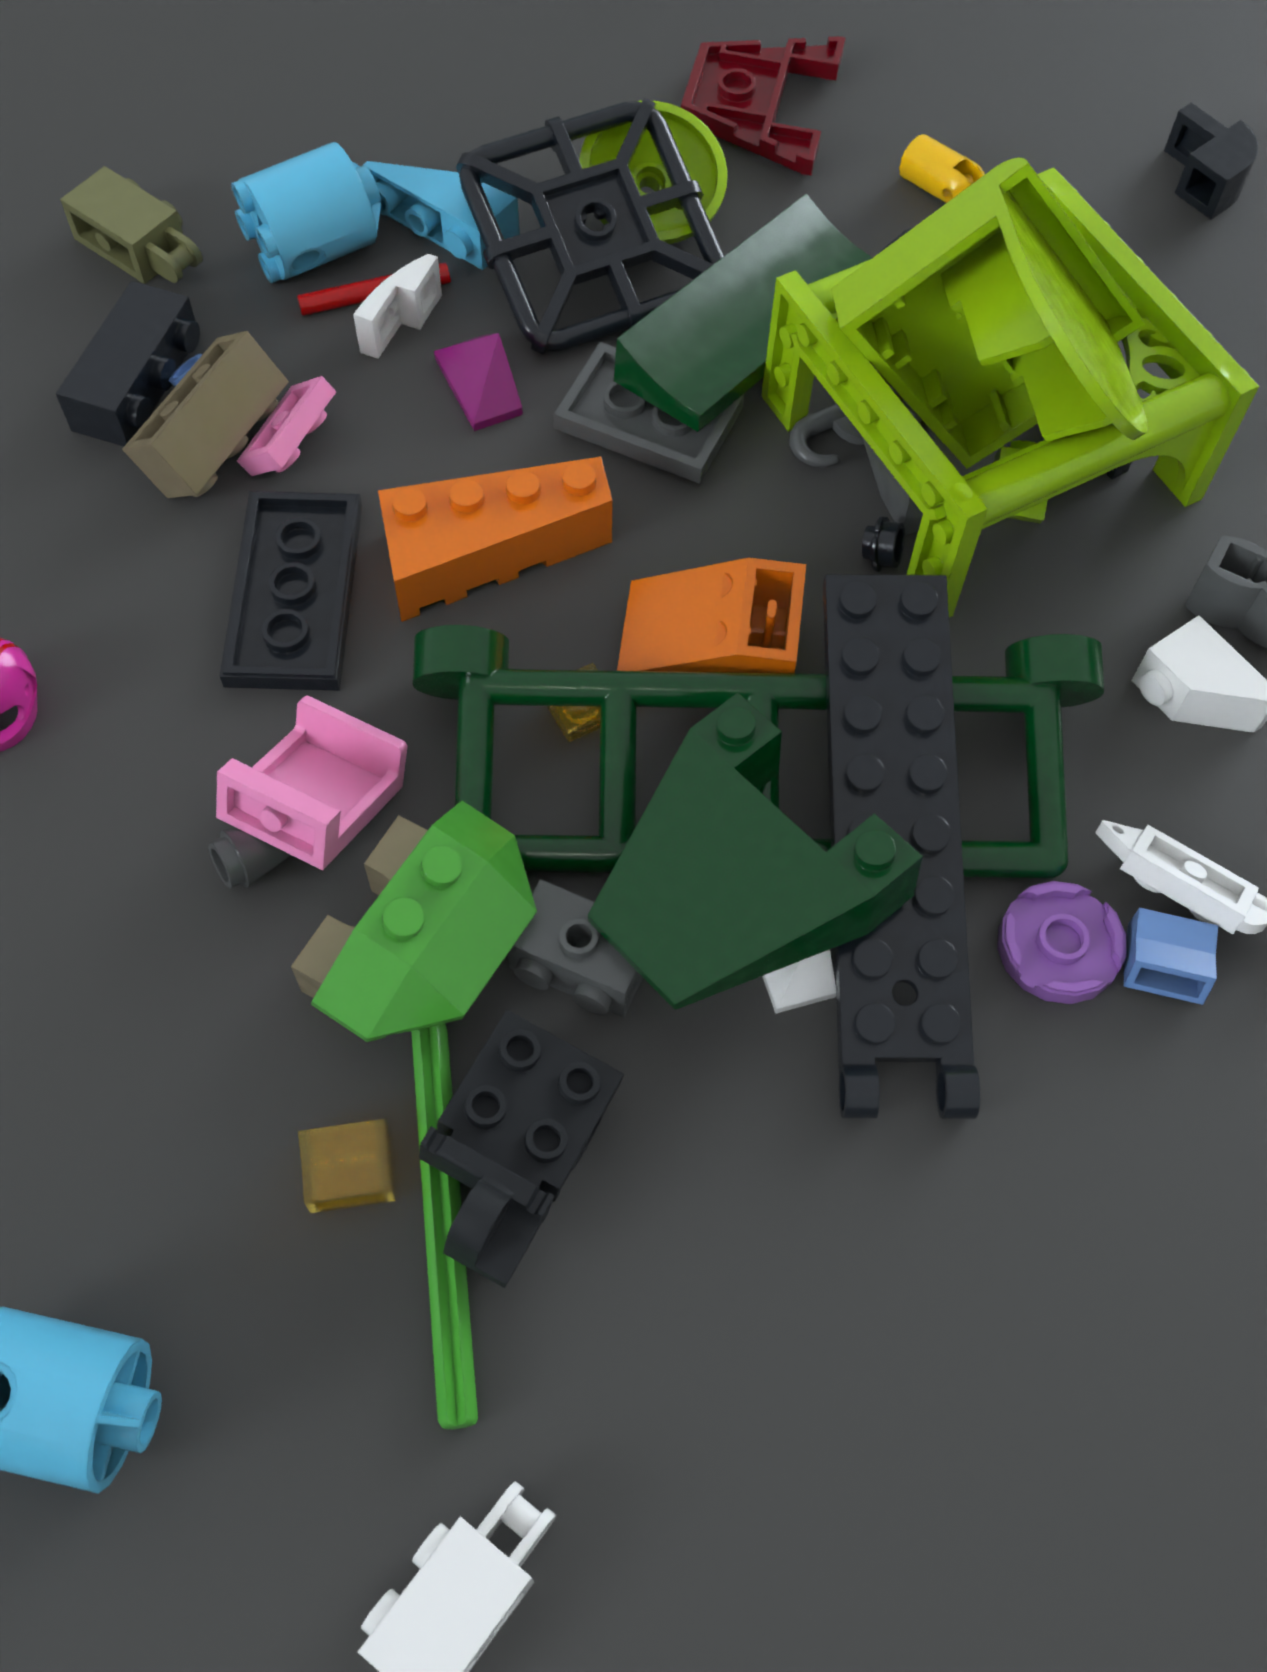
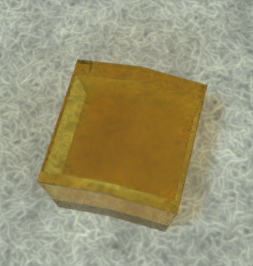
M387 1118L298 1131L303 1197L310 1213L395 1201Z

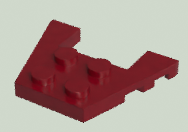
M828 37L827 45L806 46L805 38H790L787 41L786 47L761 48L760 40L701 42L681 108L700 119L714 136L803 175L812 176L819 149L821 131L774 122L788 73L836 81L844 53L846 37Z

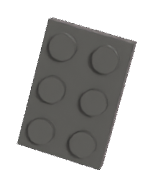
M599 342L554 413V429L700 484L743 409L744 394L697 432L614 382L616 347Z

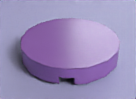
M1050 881L1030 886L1010 904L998 926L997 950L1006 972L1023 990L1044 1001L1074 1004L1095 998L1112 984L1126 958V933L1116 911L1106 901L1102 905L1096 898L1090 896L1092 891L1078 884Z

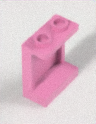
M306 695L297 703L296 725L294 729L253 767L232 758L217 771L216 818L323 871L403 787L407 744L405 741Z

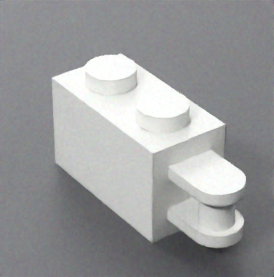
M514 1481L477 1529L472 1527L461 1516L451 1529L440 1523L429 1534L414 1555L412 1562L420 1570L402 1594L399 1595L392 1588L389 1589L366 1617L361 1629L369 1637L358 1650V1653L379 1672H470L534 1584L532 1577L520 1567L556 1518V1514L548 1508L543 1513L538 1511L521 1496L524 1488ZM502 1522L522 1538L510 1557H507L489 1541Z

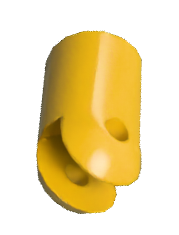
M925 134L917 136L910 142L901 158L899 166L902 178L945 203L985 175L982 168L976 162Z

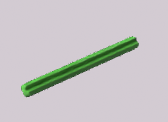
M445 1023L411 1031L419 1150L420 1144L429 1128L432 1126L437 1130V1122L453 1097L448 1030ZM420 1159L437 1417L439 1424L444 1429L466 1428L476 1424L478 1420L467 1271L465 1265L443 1253L448 1232L461 1208L460 1182Z

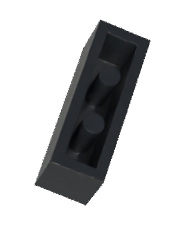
M134 281L130 282L56 392L71 431L120 446H125L152 415V410L164 391L172 387V384L169 382L172 374L181 366L188 353H192L198 345L200 327L195 320L188 296Z

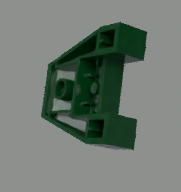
M736 693L689 729L588 913V922L674 1010L869 934L914 896L923 856L875 813L826 852L765 797L759 789L779 774L782 731L739 693Z

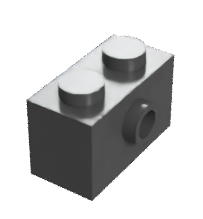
M540 879L532 893L537 909L536 915L507 955L509 969L514 970L515 976L531 987L546 990L551 986L572 995V999L577 1005L591 1013L606 1015L609 1011L624 1018L643 977L588 922V913L594 901Z

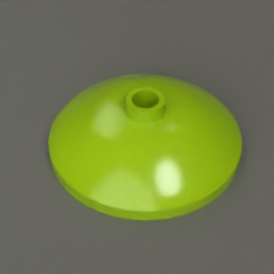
M653 101L656 103L655 109L662 114L669 125L691 179L699 182L703 192L701 202L711 222L722 204L727 188V165L723 150L711 130L696 116L676 105ZM632 123L586 136L579 157L582 168L585 169L616 159ZM646 130L629 165L630 172L641 196L647 194L641 190L643 187H649L655 192L672 186L651 135ZM675 207L650 215L658 238L668 244L678 243L693 236L682 209ZM606 219L600 220L604 225L608 223Z

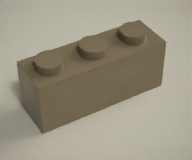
M248 331L218 337L122 450L167 498L201 496L217 481L218 475L215 472L223 462L238 454L246 446L249 440L246 434L254 424L268 417L276 409L279 403L276 397L289 381Z

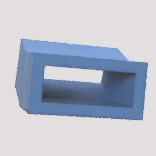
M1139 907L1128 923L1126 958L1124 960V987L1203 1005L1217 979L1216 947L1219 925Z

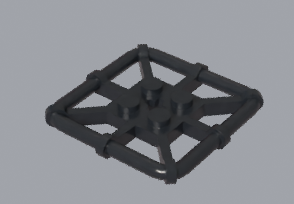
M644 98L642 102H622L563 121L560 117H554L545 120L544 127L484 144L470 151V153L465 152L461 155L456 165L462 192L486 247L483 256L488 268L495 269L519 329L525 338L532 343L531 349L538 353L544 354L546 350H566L629 329L679 291L676 290L639 303L625 270L626 268L652 260L691 279H695L724 256L702 205L703 192L699 182L691 179L669 125L662 114L655 109L656 103ZM632 123L616 159L585 169L582 168L571 141ZM648 130L672 186L641 196L630 172L629 165L643 134ZM551 147L556 152L565 175L536 183L497 164ZM481 183L488 184L531 204L541 228L504 239ZM675 207L682 209L703 259L660 240L650 215ZM588 213H593L597 220L606 219L608 223L603 226L602 231H593L584 225ZM550 248L561 279L541 322H539L516 269L514 260ZM608 275L621 309L554 330L574 285Z

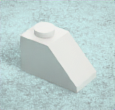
M1199 615L1148 648L1132 679V682L1140 689L1143 697L1149 703L1157 706L1171 721L1252 733L1262 728L1267 721V680Z

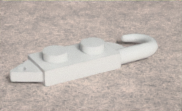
M1102 820L1095 833L1123 862L1120 869L1133 876L1136 882L1143 888L1166 895L1188 908L1198 920L1219 925V927L1231 934H1234L1236 930L1245 934H1257L1266 928L1267 897L1258 893L1259 888L1150 825L1141 830Z

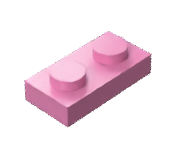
M323 376L292 385L243 451L237 462L251 476L274 470L280 473L289 468L300 455L298 446L307 434L316 430L325 420L327 412L324 409L335 395V389Z

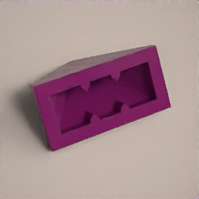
M499 333L481 335L434 351V358L474 431L523 415V407Z

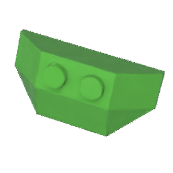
M463 800L432 824L356 925L314 996L311 1005L366 1042L386 1038L387 1035L415 1031L463 1019L537 912L515 835Z

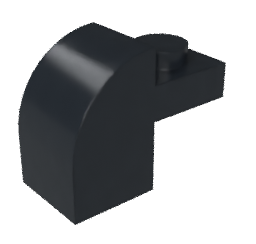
M1189 103L1180 109L1164 149L1166 153L1185 166L1175 194L1210 220L1232 206L1240 196L1258 153V142L1249 126L1240 120L1227 128L1193 103Z

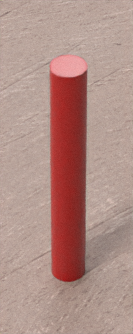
M439 263L441 285L451 283L447 263ZM392 274L297 295L301 314L305 316L362 303L376 287Z

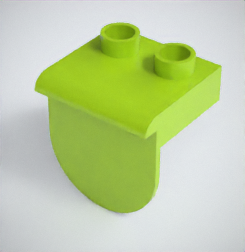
M1012 158L994 167L831 289L840 330L966 469L1036 424L1039 425L1042 437L1046 441L1106 427L1111 423L1131 440H1136L1148 432V421L1143 405L1118 345L1120 340L1146 323L1032 166L1024 158Z

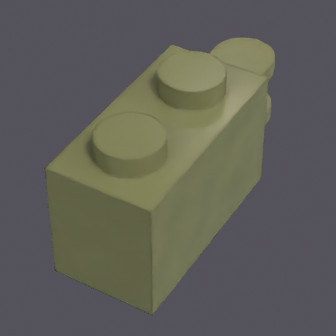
M106 166L99 169L60 199L74 239L143 284L149 282L157 274L172 283H177L183 278L182 271L189 265L197 267L203 262L202 253L197 245L190 238L183 235L181 228L183 226L182 218L172 204L165 200L160 201L141 189L134 180L130 178L125 179Z

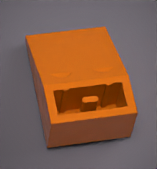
M748 557L631 580L617 671L795 673L806 564Z

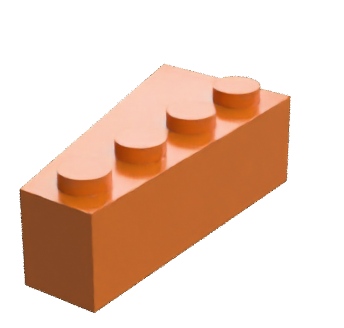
M602 457L378 490L401 622L419 616V608L440 600H444L445 604L448 605L467 598V590L496 580L501 585L517 579L521 570L538 563H543L548 567L612 543L613 500Z

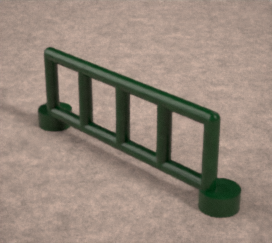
M442 625L421 630L414 637L413 687L419 692L430 696L458 700L455 806L463 800L491 819L495 705L600 707L599 836L514 834L525 872L611 873L636 828L637 707L718 708L736 693H739L777 728H779V709L827 710L826 674L509 669L510 641L505 635L495 630L470 625ZM1076 634L1042 635L1011 644L1005 650L1006 676H952L954 712L1024 713L1030 841L962 840L964 877L1055 878L1060 876L1068 866L1061 708L1089 703L1104 694L1102 644L1092 637ZM778 774L761 787L759 791L780 809ZM811 838L826 852L831 848V839Z

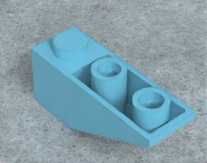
M367 161L363 164L372 173L381 197L380 214L387 215L411 229L416 235L431 240L448 250L455 257L464 259L481 270L488 266L483 256L486 247L462 192L458 172ZM481 183L504 239L520 235L518 198L488 184Z

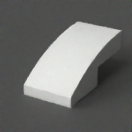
M427 254L400 268L376 287L353 314L360 353L379 359L401 324L418 330L421 329L442 296L437 256Z

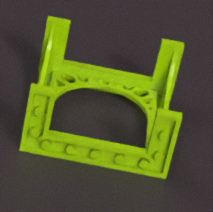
M1054 167L1037 175L1146 323L1122 339L1127 367L1136 390L1142 389L1150 394L1144 399L1139 396L1147 417L1148 432L1136 440L1126 437L1111 423L1106 427L1063 438L1040 441L961 476L869 360L840 330L831 289L869 260L810 284H807L796 270L776 278L761 397L786 430L790 432L796 422L808 415L815 375L923 513L906 575H946L949 618L954 614L981 530L1113 469L1151 456H1159L1153 471L1184 507L1202 500L1259 388V385L1250 377L1248 372L1233 359L1213 335L1178 300L1176 295L1145 265L1143 260L1128 247L1110 225L1098 215ZM1146 363H1157L1170 379L1153 376L1144 369L1143 365Z

